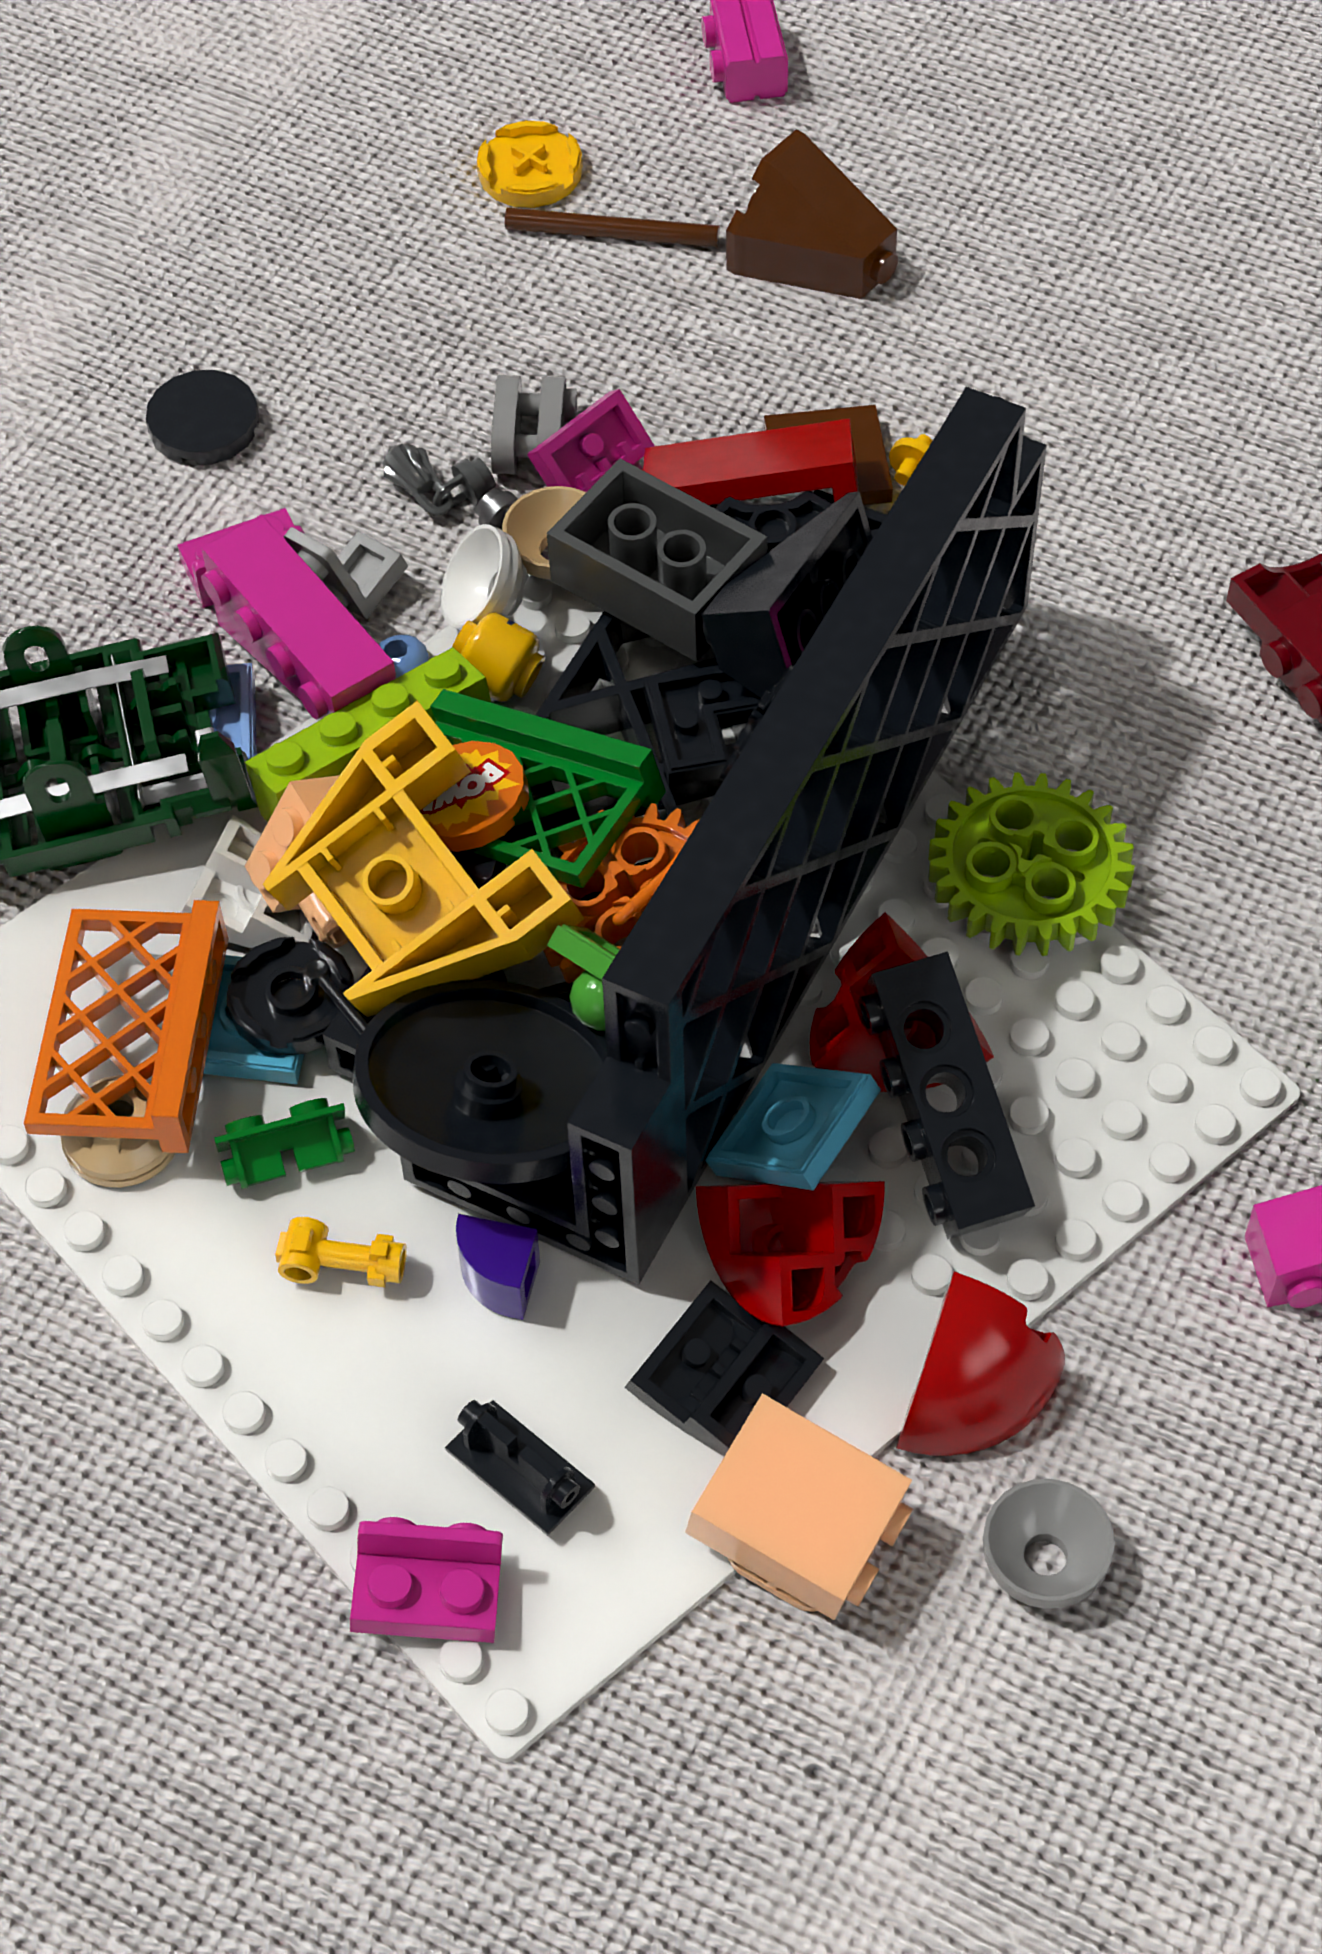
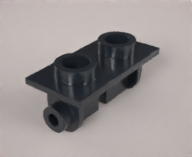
M476 1400L469 1402L462 1409L457 1419L464 1429L445 1447V1450L547 1536L595 1488V1483L494 1400L483 1405Z

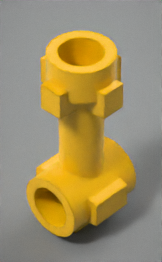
M310 1217L291 1219L287 1232L280 1233L275 1253L276 1262L279 1263L278 1273L291 1282L300 1284L315 1282L318 1278L320 1266L367 1272V1281L370 1286L385 1287L386 1282L401 1283L403 1279L407 1246L406 1243L395 1242L392 1235L377 1234L375 1241H372L371 1245L327 1240L329 1232L327 1225Z

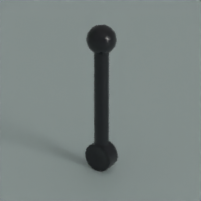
M322 958L309 960L303 970L307 982L312 986H321L361 1035L368 1023L331 979V970L327 961Z

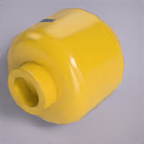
M495 612L486 615L478 624L468 620L458 633L452 646L486 677L490 697L498 702H506L514 695L523 698L536 680L545 661V657L538 653L540 641L534 633Z

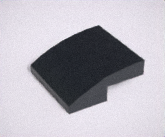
M710 1280L624 1388L682 1431L725 1456L762 1393L787 1407L825 1358L785 1326L762 1322L748 1313L733 1297Z

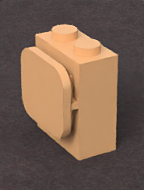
M762 1393L693 1508L685 1533L726 1556L737 1573L785 1602L803 1611H819L835 1620L846 1600L859 1607L879 1571V1568L868 1562L879 1541L882 1540L893 1546L906 1524L913 1508L902 1503V1500L912 1479Z

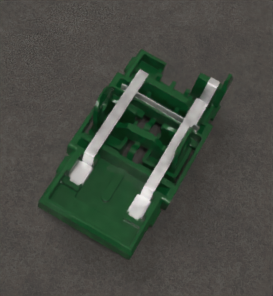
M38 625L23 627L14 631L6 638L3 644V654L8 669L0 671V864L4 865L10 878L47 868L50 871H57L117 856L124 849L156 842L153 829L155 825L165 823L172 838L182 835L181 826L192 824L193 818L198 819L230 811L237 807L238 812L258 807L245 765V761L248 760L246 753L242 751L241 747L235 748L230 738L215 731L208 710L236 704L224 648L218 632L159 645V647L143 650L140 640L133 638L71 654L68 653L65 642L60 634L49 627ZM38 646L45 650L48 659L30 664L24 652L29 647ZM91 688H97L107 740L119 737L121 748L109 749L105 747L100 712ZM17 706L23 748L27 761L16 774L6 776L4 765L18 762L9 707ZM105 761L113 763L123 761L124 766L103 772L101 763ZM91 766L92 776L88 777L84 768ZM49 779H57L58 785L46 787L45 783ZM24 785L25 794L19 792L9 795L8 789ZM113 789H116L122 824H119L115 799L111 792ZM31 811L34 813L38 839L37 845H33L27 812Z

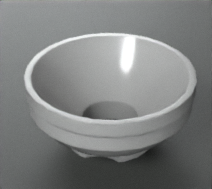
M1033 1479L1017 1484L1004 1492L993 1504L986 1518L983 1533L985 1561L998 1585L1014 1599L1027 1605L1044 1609L1064 1608L1077 1604L1090 1596L1105 1579L1112 1564L1115 1547L1113 1527L1107 1513L1099 1502L1084 1489L1069 1482L1055 1479ZM1039 1541L1053 1543L1063 1551L1066 1557V1565L1057 1574H1038L1026 1564L1024 1559L1025 1550L1031 1544Z

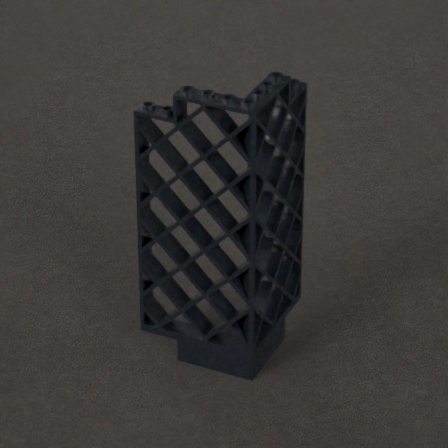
M965 387L888 514L864 506L873 537L724 781L718 778L672 787L668 786L663 763H659L644 726L645 724L652 723L644 695L643 678L626 682L616 657V653L622 644L651 636L603 611L535 715L601 735L621 731L626 742L652 749L666 793L657 804L661 820L665 821L670 813L678 808V805L711 796L714 797L602 977L607 1057L567 1121L571 1169L558 1175L535 1181L492 1184L450 1178L417 1166L400 1156L404 1180L495 1221L537 1229L538 1240L638 1285L640 1284L708 1164L705 1159L738 1113L1028 606L1047 445L1023 435L1026 407L1014 404L1001 397ZM814 490L813 493L832 504L835 503L834 495L821 490ZM711 646L701 657L702 662L646 677L716 666L718 664ZM600 679L603 688L592 691ZM943 706H945L948 713L941 712ZM747 723L731 726L736 740ZM735 743L725 745L729 758L735 750L733 748ZM551 781L530 787L534 800L566 790L563 789L555 792ZM603 796L583 803L587 817L597 814L600 810L606 811L613 808L618 799ZM574 806L540 819L545 832L580 820L577 807ZM640 806L635 817L644 815L647 808ZM880 812L885 820V823L877 822ZM533 821L517 827L513 842L537 834ZM557 847L553 848L556 857L561 858ZM653 859L636 863L634 865H644L651 862ZM601 892L587 894L580 901L594 899ZM814 924L820 938L810 936ZM369 966L360 979L372 971ZM503 969L484 976L485 980L507 982ZM561 982L540 988V990L570 1002L569 996L573 982L570 984ZM356 1008V1010L361 1014V1016L366 1020L367 1023H369L373 1019L374 1016L367 1018ZM340 1009L323 1033V1039L330 1069L353 1079L355 1052L361 1035ZM744 1042L747 1045L751 1058L740 1057Z

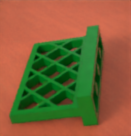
M446 689L441 691L430 706L436 720L435 724L452 745L468 741L496 743L514 753L523 766L528 779L529 801L525 810L523 811L521 806L519 812L513 817L515 822L513 827L533 821L537 834L513 843L502 841L498 838L483 847L466 851L511 865L533 849L556 880L583 888L640 806L648 808L651 803L658 804L666 793L653 751L650 748ZM551 780L570 786L569 789L534 800L530 788ZM603 796L618 799L613 808L587 817L583 803ZM574 806L577 807L580 820L544 832L540 818ZM584 837L587 838L588 844L574 863L553 857L550 849Z

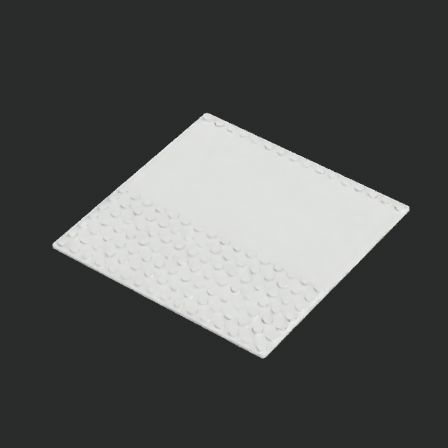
M528 574L523 590V601L517 611L512 616L507 615L506 618L531 631L538 637L540 641L538 653L545 657V661L536 680L523 698L514 695L506 702H498L491 698V703L535 715L604 610L553 583L549 579H542ZM448 625L423 642L429 655L428 660L452 648L460 630ZM653 637L624 643L616 653L626 682L702 662V658L696 662ZM600 679L592 691L603 688ZM311 717L310 719H308L307 721H305L304 723H302L301 725H299L298 727H296L295 729L281 737L279 740H277L261 752L269 749L274 744L289 738L290 736L309 727L310 725L318 722L321 719L319 718L316 720L313 717ZM652 723L645 724L644 726L659 763H662ZM731 726L721 727L725 745L735 743L736 738ZM621 731L605 735L625 741ZM934 771L745 1101L748 1099L772 1063L816 1068L812 1065L809 1044L816 1008L826 1007L835 999L841 987V981L835 974V968L860 935L884 912L916 942L928 957L948 951L967 1008L978 1024L994 1055V1058L986 1064L1035 1207L1022 1217L947 1240L943 1225H933L924 1204L922 1188L928 1186L929 1183L921 1160L913 1162L903 1142L901 1123L907 1122V1118L900 1098H891L887 1092H879L820 1180V1182L885 1181L883 1215L879 1234L870 1258L866 1262L856 1263L838 1288L843 1297L816 1317L798 1324L785 1326L825 1358L787 1408L873 1458L900 1436L910 1399L923 1368L942 1301L954 1271L986 1283L1024 1304L1028 1310L1026 1324L1030 1328L1296 1105L1300 1096V1089L1295 1082L1113 925L1110 927L1099 923L1097 936L1094 941L1084 938L1077 932L1073 951L1068 952L1058 940L1050 941L1048 955L1042 956L1035 942H1027L1024 951L1018 956L1015 955L1013 950V940L1004 938L1001 944L993 950L989 948L990 932L983 930L972 938L967 937V917L959 921L949 922L947 919L949 903L935 902L936 883H931L928 880L930 839L935 837L937 819H947L949 802L952 800L965 805L966 799ZM551 780L555 792L570 788L568 784ZM714 796L677 806L678 809L682 810L686 827L701 818ZM237 807L230 811L198 819L193 818L192 824L181 826L182 835L172 838L165 823L155 825L153 829L156 842L124 849L120 855L98 860L0 926V1190L352 1595L357 1561V1536L359 1522L361 1521L377 1522L382 1518L400 1517L410 1520L416 1525L449 1527L456 1523H474L487 1530L503 1533L494 1643L387 1636L492 1757L501 1763L511 1762L737 1573L726 1556L685 1533L691 1512L723 1460L724 1455L682 1431L624 1388L710 1280L730 1295L712 1264L703 1239L697 1209L696 1187L639 1285L538 1240L540 1264L524 1319L520 1320L497 1314L483 1306L470 1293L462 1277L456 1238L458 1214L488 1220L493 1219L404 1180L400 1155L388 1148L367 1126L355 1102L353 1079L330 1069L325 1046L304 1054L297 1085L203 1074L189 1153H175L169 1164L153 1178L137 1185L120 1188L100 1186L80 1177L70 1167L63 1153L61 1137L59 1135L27 1134L23 1124L71 909L181 913L231 815L233 814L261 833L268 822L261 816L259 807L238 812ZM880 812L877 822L885 823V820ZM550 849L552 856L556 857L554 849ZM653 857L644 858V859H641V860L637 861L636 863L644 862V861L651 860V859H654V858H653ZM983 875V876L991 877V878H992V877H996V876H993V875ZM1041 896L1047 899H1056L1050 896ZM814 924L810 936L820 938ZM312 930L311 939L319 941L315 931ZM85 931L82 947L93 958L120 939L113 932ZM159 933L142 946L157 960L178 946L180 934ZM627 937L618 940L614 945L622 946ZM351 941L341 947L335 948V950L344 956L353 973L354 982L357 983L367 969L368 964ZM228 942L226 955L244 957L253 948ZM543 951L530 960L503 969L507 982L522 984L536 989L565 982L559 966L551 968ZM131 952L105 969V971L120 985L144 969L145 965ZM173 969L168 972L171 976L173 974ZM484 976L477 978L478 980H485ZM93 977L72 991L71 1000L80 1010H83L107 994L108 991ZM157 979L132 996L131 999L146 1013L166 1000L169 991ZM120 1004L93 1024L108 1039L135 1021V1019ZM67 1013L66 1020H68L69 1018H71V1016H70L68 1013ZM163 1022L157 1025L161 1030ZM82 1030L60 1045L59 1054L70 1065L98 1045ZM145 1033L119 1052L133 1067H136L157 1052L158 1044L148 1033ZM744 1042L740 1057L751 1058L747 1045ZM109 1058L81 1078L89 1085L102 1078L124 1075V1073ZM56 1067L54 1075L60 1072ZM72 1084L48 1100L45 1113L64 1114L68 1103L78 1091ZM942 1084L926 1089V1098L934 1109L941 1112L956 1110L957 1099L951 1088ZM318 1098H327L329 1107L344 1103L345 1119L334 1122L336 1130L349 1126L355 1147V1152L343 1155L344 1162L299 1173L292 1149L280 1152L286 1177L252 1185L245 1189H241L240 1183L231 1186L226 1185L220 1161L233 1158L231 1149L218 1153L214 1137L227 1134L225 1130L226 1124L255 1115H263L265 1124L291 1117L290 1107ZM116 1100L108 1106L116 1116L131 1117L134 1112V1107L123 1100ZM964 1146L949 1147L947 1158L950 1167L962 1176L976 1175L978 1172V1160L975 1154ZM707 1165L696 1186L758 1184L761 1182L716 1176L710 1166ZM310 1217L327 1225L329 1229L327 1240L371 1245L372 1241H375L377 1234L392 1235L395 1242L406 1243L407 1246L403 1279L401 1283L386 1282L385 1287L370 1286L367 1281V1272L320 1266L318 1278L315 1282L309 1284L291 1282L278 1273L279 1263L276 1262L275 1253L280 1233L287 1232L291 1219ZM472 1400L478 1401L481 1405L494 1400L595 1483V1488L548 1536L445 1450V1447L464 1429L457 1419L462 1409Z

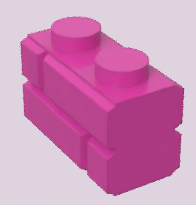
M710 0V15L702 16L701 26L704 47H714L715 49L709 52L712 82H722L725 97L730 103L751 101L755 96H759L760 99L784 97L785 93L788 92V57L774 1Z

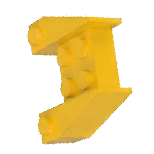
M418 700L363 742L263 883L265 889L287 911L291 910L313 892L316 894L372 970L343 992L348 1001L367 1018L376 1015L396 999L426 986L457 980H474L530 960L548 947L547 944L557 925L567 924L576 926L584 920L572 899L533 849L479 889L430 826L420 810L471 771Z

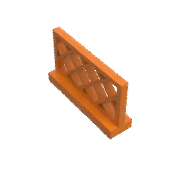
M194 900L191 913L71 909L23 1123L27 1134L159 1140L162 1152L189 1153L229 940L219 901ZM85 931L113 932L120 939L93 958L82 947ZM159 933L180 934L178 946L157 960L142 946ZM132 952L145 965V968L118 985L105 969ZM173 969V974L171 976L168 972ZM95 977L106 988L108 993L83 1010H80L71 1000L72 991ZM158 979L168 989V998L145 1013L131 997ZM121 1004L135 1021L107 1039L93 1023ZM67 1013L71 1016L68 1020H66ZM163 1022L161 1030L157 1025ZM84 1030L98 1046L69 1065L59 1054L60 1045ZM145 1033H148L158 1044V1050L151 1057L133 1067L119 1051ZM110 1058L124 1075L95 1094L81 1077ZM56 1067L60 1072L54 1075ZM152 1076L150 1085L146 1080ZM71 1084L86 1100L67 1114L45 1113L48 1100ZM135 1087L148 1099L144 1117L116 1116L108 1108L110 1104Z

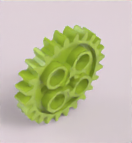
M1016 772L1012 779V787L1004 788L995 777L989 778L988 793L986 795L971 786L968 787L965 805L951 800L948 804L947 819H937L935 837L930 839L928 880L931 883H936L935 902L949 903L947 917L949 922L968 918L967 937L972 938L983 930L990 932L989 948L993 950L1001 944L1004 938L1013 940V950L1015 955L1018 956L1024 951L1027 942H1035L1042 956L1048 955L1050 941L1058 940L1068 952L1073 951L1077 932L1084 938L1094 941L1097 936L1098 924L1111 927L1115 921L1116 909L1125 908L1135 867L1131 865L1134 846L1124 842L1127 828L1125 823L1110 824L1113 807L1109 804L1093 809L1094 791L1091 789L1083 792L1078 797L1070 795L1071 780L1067 778L1057 789L1048 788L1046 773H1040L1034 786H1026L1022 775ZM983 875H993V876H996V877H992V878H991V877H986V876H983ZM1041 896H1050L1056 899H1047Z

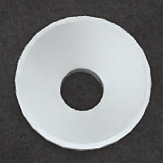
M482 524L467 533L458 544L446 568L441 590V609L447 624L461 630L468 620L478 624L489 613L495 612L506 617L507 615L512 616L517 611L523 601V590L528 574L525 566L522 564L519 549L512 536L495 526Z

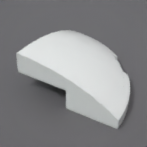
M232 814L181 913H191L194 900L219 901L229 938L228 942L254 948L279 937H294L295 942L304 941L309 943L313 928L302 910L273 913L259 889L252 883L250 875L244 866L262 833Z

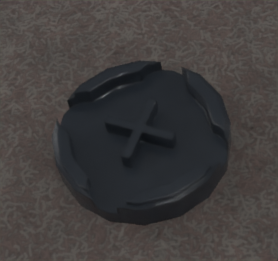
M194 370L175 376L157 388L147 403L146 424L155 448L168 459L183 463L182 458L196 460L197 465H213L231 459L250 445L255 437L254 429L257 423L259 425L258 405L250 386L237 376L218 370Z

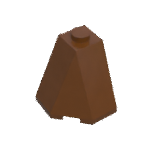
M796 129L759 162L752 180L760 185L751 196L746 213L736 210L726 229V270L738 276L862 299L878 284L886 283L896 270L898 264V256L896 255L897 228L806 134Z

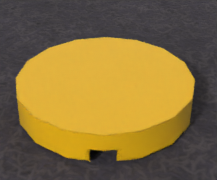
M525 120L507 124L495 131L496 137L490 140L488 144L485 139L479 147L477 172L482 188L496 201L513 207L537 208L554 204L570 195L581 180L583 168L582 152L576 138L569 132L568 137L559 133L558 126L548 122Z

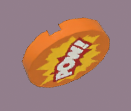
M468 741L452 745L471 772L420 810L421 814L450 851L459 852L483 847L502 837L515 825L513 817L519 812L520 807L522 806L524 811L528 804L529 786L523 766L512 751L496 743Z

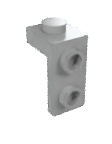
M293 527L284 535L288 544L344 607L366 620L408 567V564L399 552L360 531H357L338 557L331 548Z

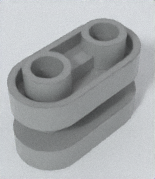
M497 376L491 432V467L493 474L516 475L518 457L529 458L527 454L577 416V389L567 388L566 377L543 376L541 393H522L521 376ZM522 416H539L537 435L520 434Z

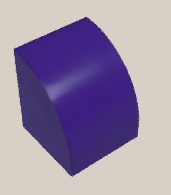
M458 1214L456 1238L462 1277L468 1290L479 1303L489 1310L506 1317L523 1320L540 1264L537 1229Z

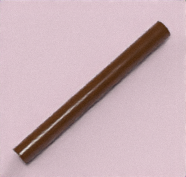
M506 208L505 229L708 247H718L720 225Z

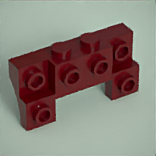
M1322 554L1286 567H1269L1259 563L1231 578L1226 601L1262 640L1259 656L1266 670L1273 677L1280 678L1294 693L1302 709L1309 717L1317 719L1322 724Z

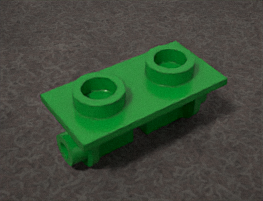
M318 1098L290 1107L291 1117L265 1124L263 1115H255L226 1124L225 1130L227 1134L214 1137L218 1153L231 1149L233 1158L220 1161L226 1185L231 1186L240 1183L241 1189H245L252 1185L286 1177L280 1152L292 1149L299 1173L344 1162L343 1155L355 1152L349 1126L336 1130L334 1122L345 1119L344 1103L329 1107L327 1098Z

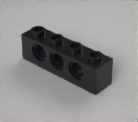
M948 951L871 974L863 987L865 996H861L858 999L859 1010L868 1034L879 1035L886 1056L879 1063L882 1080L888 1095L891 1098L899 1097L903 1106L907 1122L901 1123V1134L910 1159L913 1162L921 1160L929 1185L922 1188V1194L931 1222L934 1226L943 1225L948 1240L1024 1216L1035 1207V1203ZM915 1020L929 1025L935 1034V1046L923 1049L912 1045L905 1036L904 1024ZM931 1083H942L951 1088L957 1099L956 1110L941 1112L934 1109L926 1098V1086ZM964 1146L970 1149L978 1160L977 1174L974 1176H962L956 1173L948 1162L947 1153L949 1147Z

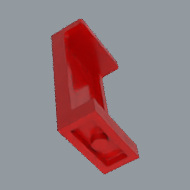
M850 418L647 447L644 453L643 469H641L707 505L719 504L728 497L740 501L825 488H833L834 502H836L848 492L859 491Z

